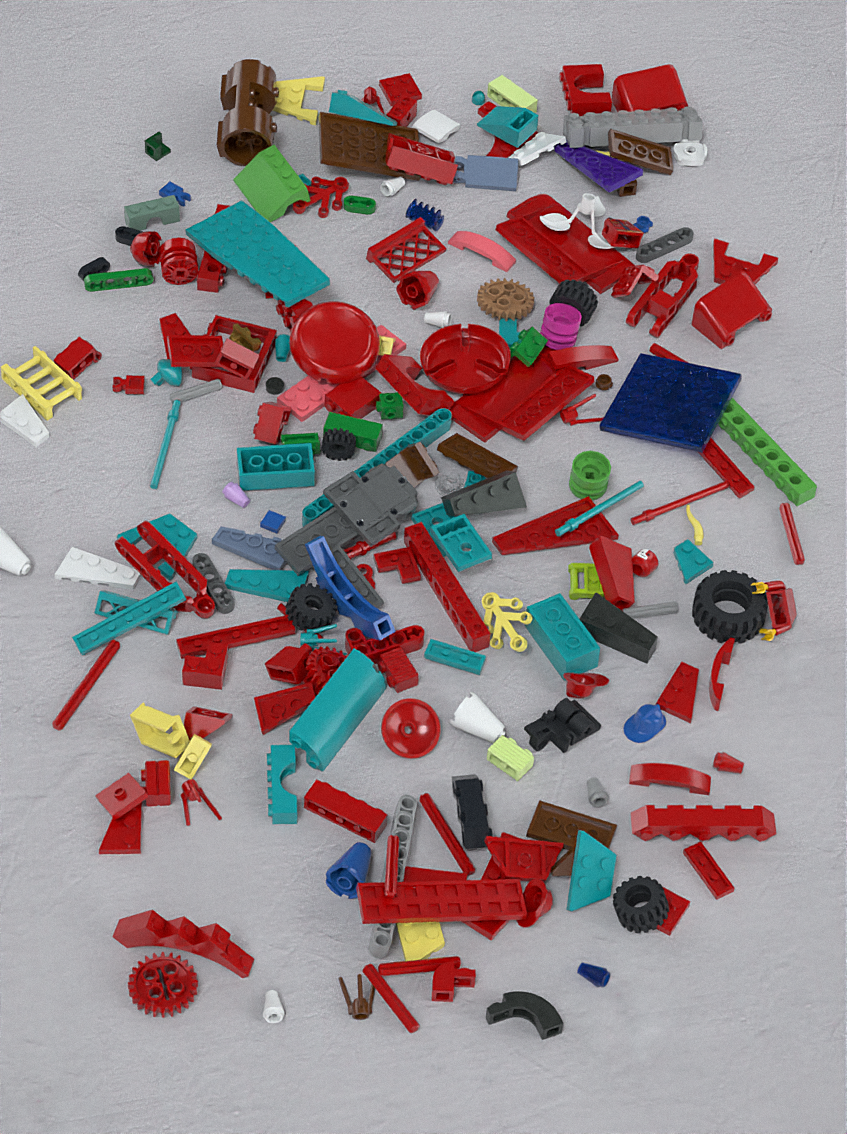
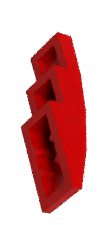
M605 345L570 347L550 351L548 354L555 370L568 366L575 368L584 367L585 370L615 363L619 360L612 346Z

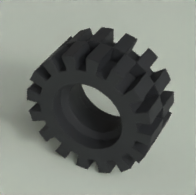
M333 428V431L329 429L323 435L321 451H323L324 455L326 454L327 458L332 457L331 460L337 458L338 461H341L343 458L345 461L347 457L350 459L354 455L356 437L353 436L352 432L349 433V430L343 431V428H340V430Z

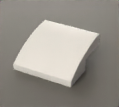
M434 109L419 118L412 128L418 129V132L440 143L448 140L449 134L459 131L460 124Z

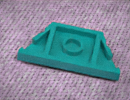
M578 830L566 907V910L574 911L611 896L617 855L582 830Z

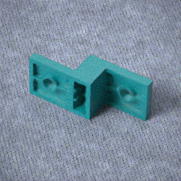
M443 503L414 513L411 516L414 524L423 523L442 556H447L458 572L492 559L491 551L465 514L457 517L449 516L446 514ZM468 548L470 551H463V549Z

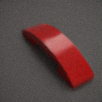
M735 638L728 639L722 645L712 665L709 680V696L712 706L716 711H719L724 684L717 683L721 663L729 665Z
M642 763L631 765L629 784L649 787L650 783L685 787L689 788V793L709 796L711 776L680 765Z

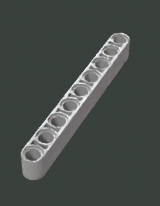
M407 794L402 795L397 803L390 835H397L399 837L397 882H403L417 806L416 799ZM386 858L381 882H385ZM395 923L373 924L368 947L369 953L373 957L382 958L386 955L392 941Z

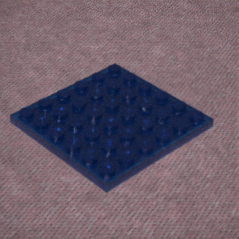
M640 353L599 425L600 431L703 453L741 382L742 375L736 372Z

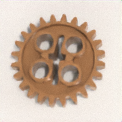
M497 278L496 282L491 279L490 283L485 282L484 286H480L477 302L478 306L481 307V311H486V315L492 314L491 318L497 316L498 320L505 318V321H508V318H511L515 321V317L521 319L522 316L527 317V313H531L535 297H533V292H530V288H525L526 284L519 285L520 281L514 283L513 279L507 281L504 278L503 281H500Z

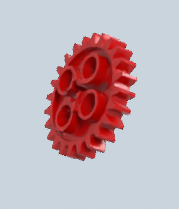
M320 646L319 649L315 648L305 662L307 664L305 669L309 671L307 675L313 677L311 682L317 683L316 688H323L348 654L344 656L342 650L338 653L334 647L330 650L328 646L325 649Z
M164 952L161 953L160 957L153 953V959L145 956V963L138 961V968L133 967V974H129V997H132L133 1004L138 1003V1010L145 1008L146 1015L153 1011V1017L161 1013L162 1018H164L165 1013L168 1012L173 1017V1011L175 1010L181 1014V1007L183 1006L188 1009V1001L194 1002L193 995H197L196 987H198V980H196L197 973L194 972L193 965L188 966L187 959L181 962V955L173 958V952L168 957H165ZM158 969L161 970L163 983L166 987V993L169 1000L165 999L163 986L160 982L159 973L157 971ZM158 995L159 997L152 998L151 996Z

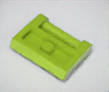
M570 563L568 565L571 588L569 590L570 599L592 598L595 593L604 597L594 563ZM579 572H583L584 589H578Z

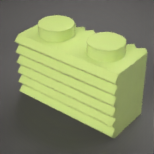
M501 735L487 751V760L493 763L494 766H497V768H500V770H503V772H506V774H509L516 781H519L533 767L534 756L531 751L522 749L514 739L507 738L504 735Z

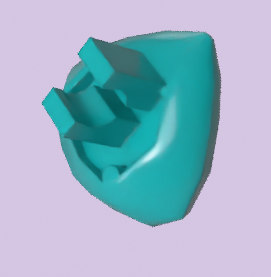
M170 359L159 360L157 362L158 372L150 379L154 385L161 386L166 381L171 386H180L183 376L182 368L171 367Z

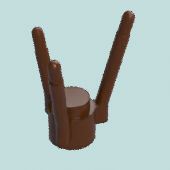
M358 974V998L354 999L353 1003H351L343 978L339 977L338 980L348 1006V1014L352 1015L353 1019L356 1020L367 1019L369 1014H372L375 987L371 984L368 1002H366V999L363 998L362 975Z

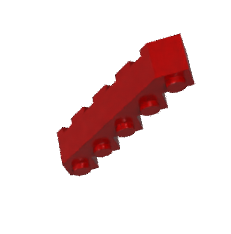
M645 805L631 812L632 834L644 841L650 840L659 834H663L672 841L680 840L682 837L691 834L702 842L718 834L731 842L747 834L759 842L776 835L774 813L762 805H753V809H742L741 805H725L724 809H713L712 805H696L695 808H684V805H667V808H655V805Z

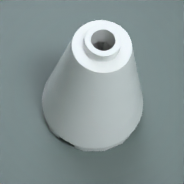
M0 527V568L18 576L27 574L31 568V565H29L30 559L4 529Z
M473 691L470 692L471 698L466 696L454 713L455 721L452 719L449 721V724L453 727L492 743L498 740L501 735L505 736L506 734L504 731L505 726Z

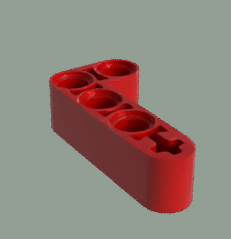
M412 625L396 630L382 640H366L360 629L350 628L345 633V649L349 655L355 648L367 656L375 665L379 662L380 654L395 648L402 647L405 654L420 650L424 645L425 631L419 625Z

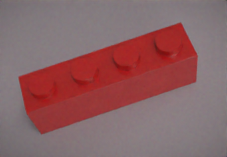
M316 779L304 796L305 809L373 843L377 841L387 826L388 814L383 810L374 808L365 801L358 800L347 792L332 787L327 782H321Z

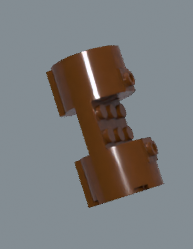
M245 59L234 63V66L227 71V74L222 75L220 99L223 110H229V112L225 115L223 121H218L216 145L220 157H225L233 164L239 166H247L259 152L272 146L275 133L277 132V124L273 122L272 116L269 115L279 97V88L276 87L277 78L271 66L267 67L260 60Z

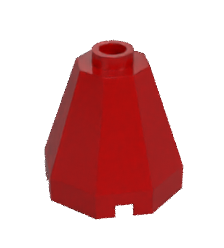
M412 271L399 277L398 281L400 282L396 287V291L403 304L411 305L410 308L417 309L429 303L438 287L439 279L432 271Z

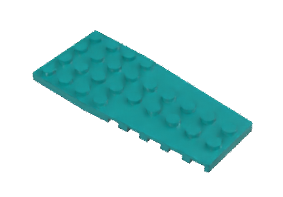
M242 200L185 229L186 235L212 257L229 269H236L237 274L241 277H248L253 285H260L265 293L268 291L272 293L273 298L277 301L282 300L285 302L286 307H290L330 285V278L272 223Z

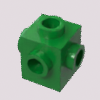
M398 392L379 394V401H376V411L380 412L381 420L403 418L404 405L402 396Z

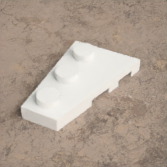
M540 132L508 158L518 159V165L522 166L538 158L539 153L549 152L554 149V145L558 143L562 145L567 141L565 136Z
M23 394L0 411V422L36 448L49 438L48 430Z

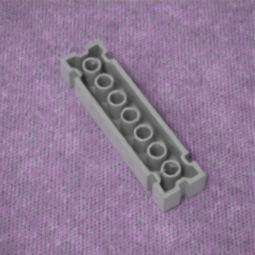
M684 107L681 111H677L676 108H668L667 110H635L634 112L622 110L616 113L605 111L599 114L588 112L584 116L571 113L564 115L563 135L570 148L583 147V145H589L590 147L609 146L608 132L610 129L655 143L679 142L683 139L696 141L702 139L703 121L698 116L695 108Z

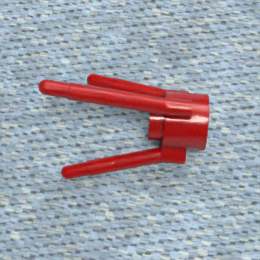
M369 86L364 90V97L361 101L367 104L377 102L380 112L385 114L376 89Z
M596 394L583 399L573 406L560 410V417L563 423H569L572 426L581 423L605 421V417L576 420L578 417L576 408L595 398Z
M190 779L182 784L183 793L180 796L183 800L187 826H190L187 800L201 802L200 796L218 820H222L221 815L204 794L202 788L198 786L196 780Z

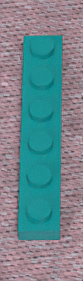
M176 581L72 638L83 656L186 600V597Z

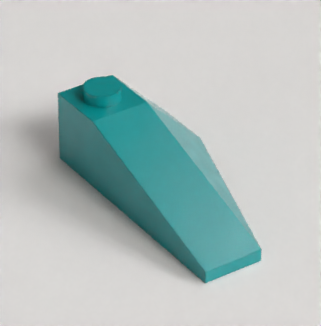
M338 89V92H332L329 113L392 126L397 125V121L355 96L347 94L348 91Z

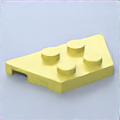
M439 922L395 923L405 961L427 959L433 952L439 951L445 945Z

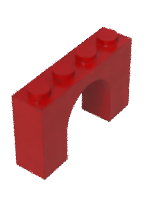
M602 64L562 66V72L559 73V81L562 82V92H564V100L567 101V111H570V114L576 113L579 116H584L588 112L595 114L605 111L611 112L612 100L610 92L588 93L579 90L582 88L603 87L604 71Z
M384 354L375 368L418 414L431 415L442 408L450 410L455 403L444 390L429 389L414 381L422 367L413 357Z

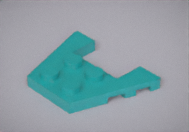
M170 513L149 521L184 557L188 555L197 540L196 532ZM137 527L117 535V540L123 536L131 545H136L143 539L139 535ZM166 561L158 566L164 577L170 581L174 578L176 571Z

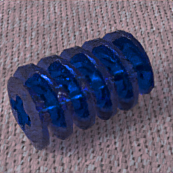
M415 198L408 206L405 217L411 221L421 217L425 221L424 225L427 228H433L434 231H438L444 222V215H441L442 210L439 209L435 213L436 208L434 206L429 210L430 205L426 204L423 207L424 202L422 201L417 205L418 200Z

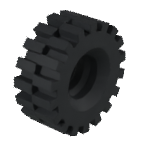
M308 583L307 586L301 584L300 588L298 586L295 587L285 607L287 608L285 612L288 615V620H293L292 625L300 626L299 630L301 631L303 629H316L331 625L337 612V601L332 599L333 594L326 593V588L320 589V585L316 584L313 587L312 583ZM306 604L313 605L318 610L311 609Z

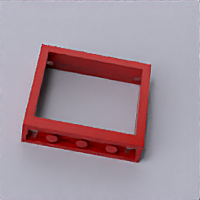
M215 315L212 323L208 325L207 334L204 335L218 336L219 332L231 335L234 324H238L241 328L247 327L250 330L251 337L253 339L258 338L263 343L259 357L247 380L234 373L211 367H190L192 378L207 382L219 379L223 386L255 393L275 348L277 330Z

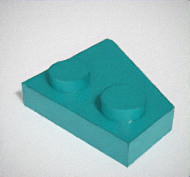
M689 539L674 547L673 553L678 561L679 570L682 571L685 584H688L713 567L714 562Z

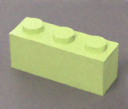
M501 75L488 83L487 96L500 106L522 107L534 113L537 112L538 100L505 76Z

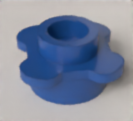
M639 216L633 225L643 233H647L649 228L653 226V222L647 216Z

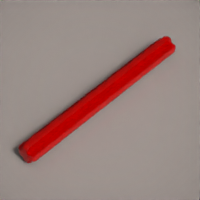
M112 639L52 722L54 729L60 731L64 728L119 650L120 643Z

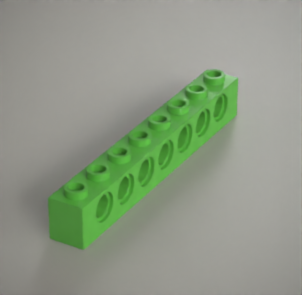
M727 391L708 400L706 410L708 415L718 423L721 429L725 430L730 438L741 447L742 451L752 459L754 464L763 470L764 474L775 483L776 487L784 492L790 501L799 506L815 497L817 485Z

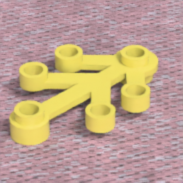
M494 592L486 593L482 597V606L486 610L483 622L486 627L489 626L490 635L493 633L490 646L495 649L502 648L503 640L501 639V634L504 627L511 638L510 647L517 652L524 651L527 648V640L518 635L510 621H520L527 625L532 622V615L526 611L522 613L503 612L500 607H511L518 611L522 608L523 602L516 597L502 599ZM493 613L496 615L495 627L491 625Z

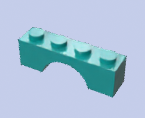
M271 745V753H267V765H271V770H267V782H271V787H268V799H272V804H268V817L272 816V825L297 824V795L287 792L281 785L287 776L295 773V747L293 745Z

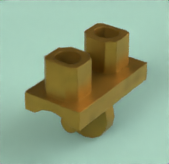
M238 324L233 325V332L229 336L230 340L253 352L260 349L261 341L258 338L253 339L247 327L241 328Z

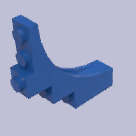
M319 536L305 544L318 576L315 578L317 584L320 585L322 590L326 588V593L333 594L332 598L337 601L336 605L340 615L351 617L354 627L360 629L363 635L368 638L382 640L395 632L389 614L371 605L347 579L331 553L324 536Z

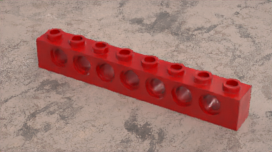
M420 522L405 527L404 544L406 547H411L418 567L468 649L472 652H478L489 648V630L423 523Z

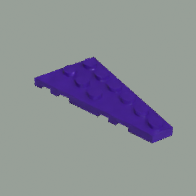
M567 142L562 145L560 143L554 145L556 153L609 193L643 176V169L587 147L570 148Z

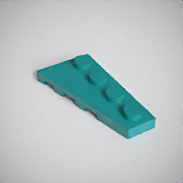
M229 569L225 585L229 590L288 602L295 587L298 586L300 588L301 584L306 585L309 571H305L298 576L293 570Z

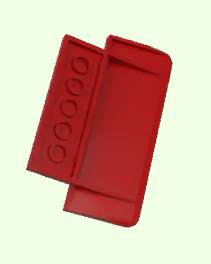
M547 194L533 196L510 209L506 216L510 220L496 225L495 230L502 237L507 239L559 284L568 279L570 281L574 279L577 282L585 281L599 294H602L619 281L624 268L635 266L615 248L600 249L592 246L588 242V237L593 235L592 229L576 216L569 223L570 228L565 231H556L545 226L540 220V216L558 213L570 219L573 215Z
M545 345L529 367L516 356L510 358L506 374L496 385L485 391L464 394L450 409L452 414L451 420L484 443L500 430L525 441L593 384L595 379L593 375L573 366L555 370L548 354L550 351L557 349Z

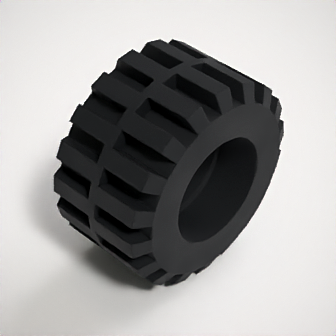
M568 279L558 285L549 300V304L563 303L576 308L582 316L580 323L582 327L588 323L596 310L598 300H596L597 296L594 294V291L587 284L585 285L581 281L577 282L574 279L571 281Z
M637 876L635 879L631 877L629 881H623L621 887L618 886L616 888L617 893L613 894V906L623 928H627L630 932L634 930L635 933H640L641 931L648 933V930L657 929L656 926H661L664 923L663 919H667V912H669L668 901L662 885L658 884L656 879L651 880L649 876L645 878ZM640 902H648L644 906L634 907Z

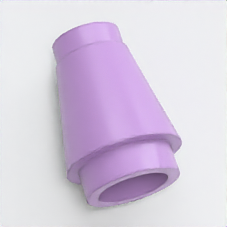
M228 483L222 491L225 498L242 508H245L251 501L237 483Z

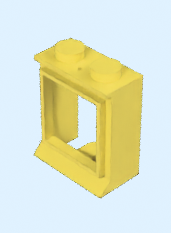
M144 702L130 714L141 744L177 758L190 742L180 715L171 716L146 706ZM172 726L173 731L170 734L166 733Z

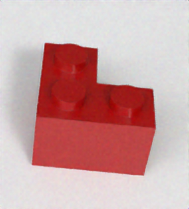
M275 402L262 403L257 412V416H259L258 423L255 424L253 429L254 439L279 444L283 426L288 425L292 407Z
M208 642L205 658L185 655L182 669L183 685L222 690L228 662V644Z

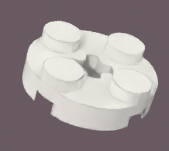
M683 139L674 145L673 155L678 165L702 166L707 157V147L704 143L703 145L699 143V140L688 141V139Z

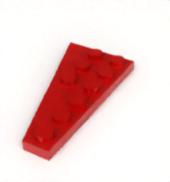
M588 496L492 537V543L501 555L589 544L593 543L600 535L610 540H618L619 534L600 512L578 525L577 529L571 532L568 531L561 536L556 535L555 530L565 525L566 521L571 518L575 519L596 506Z

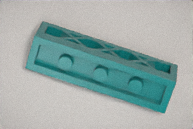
M103 590L99 593L94 613L109 618L114 615L111 614L112 612L118 613L119 608L123 606L129 607L140 600ZM103 600L110 602L113 607L111 611H101ZM168 609L139 626L169 634L172 620L176 619L178 611ZM160 616L167 618L165 629L158 627L155 619Z

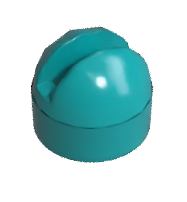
M475 91L472 95V103L483 105L485 103V94L482 91Z

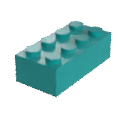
M311 443L237 448L239 486L243 491L315 486V469Z

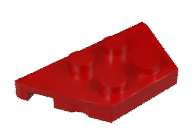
M486 836L484 839L504 879H520V881L528 882L533 879H540L545 882L563 848V843L493 836Z

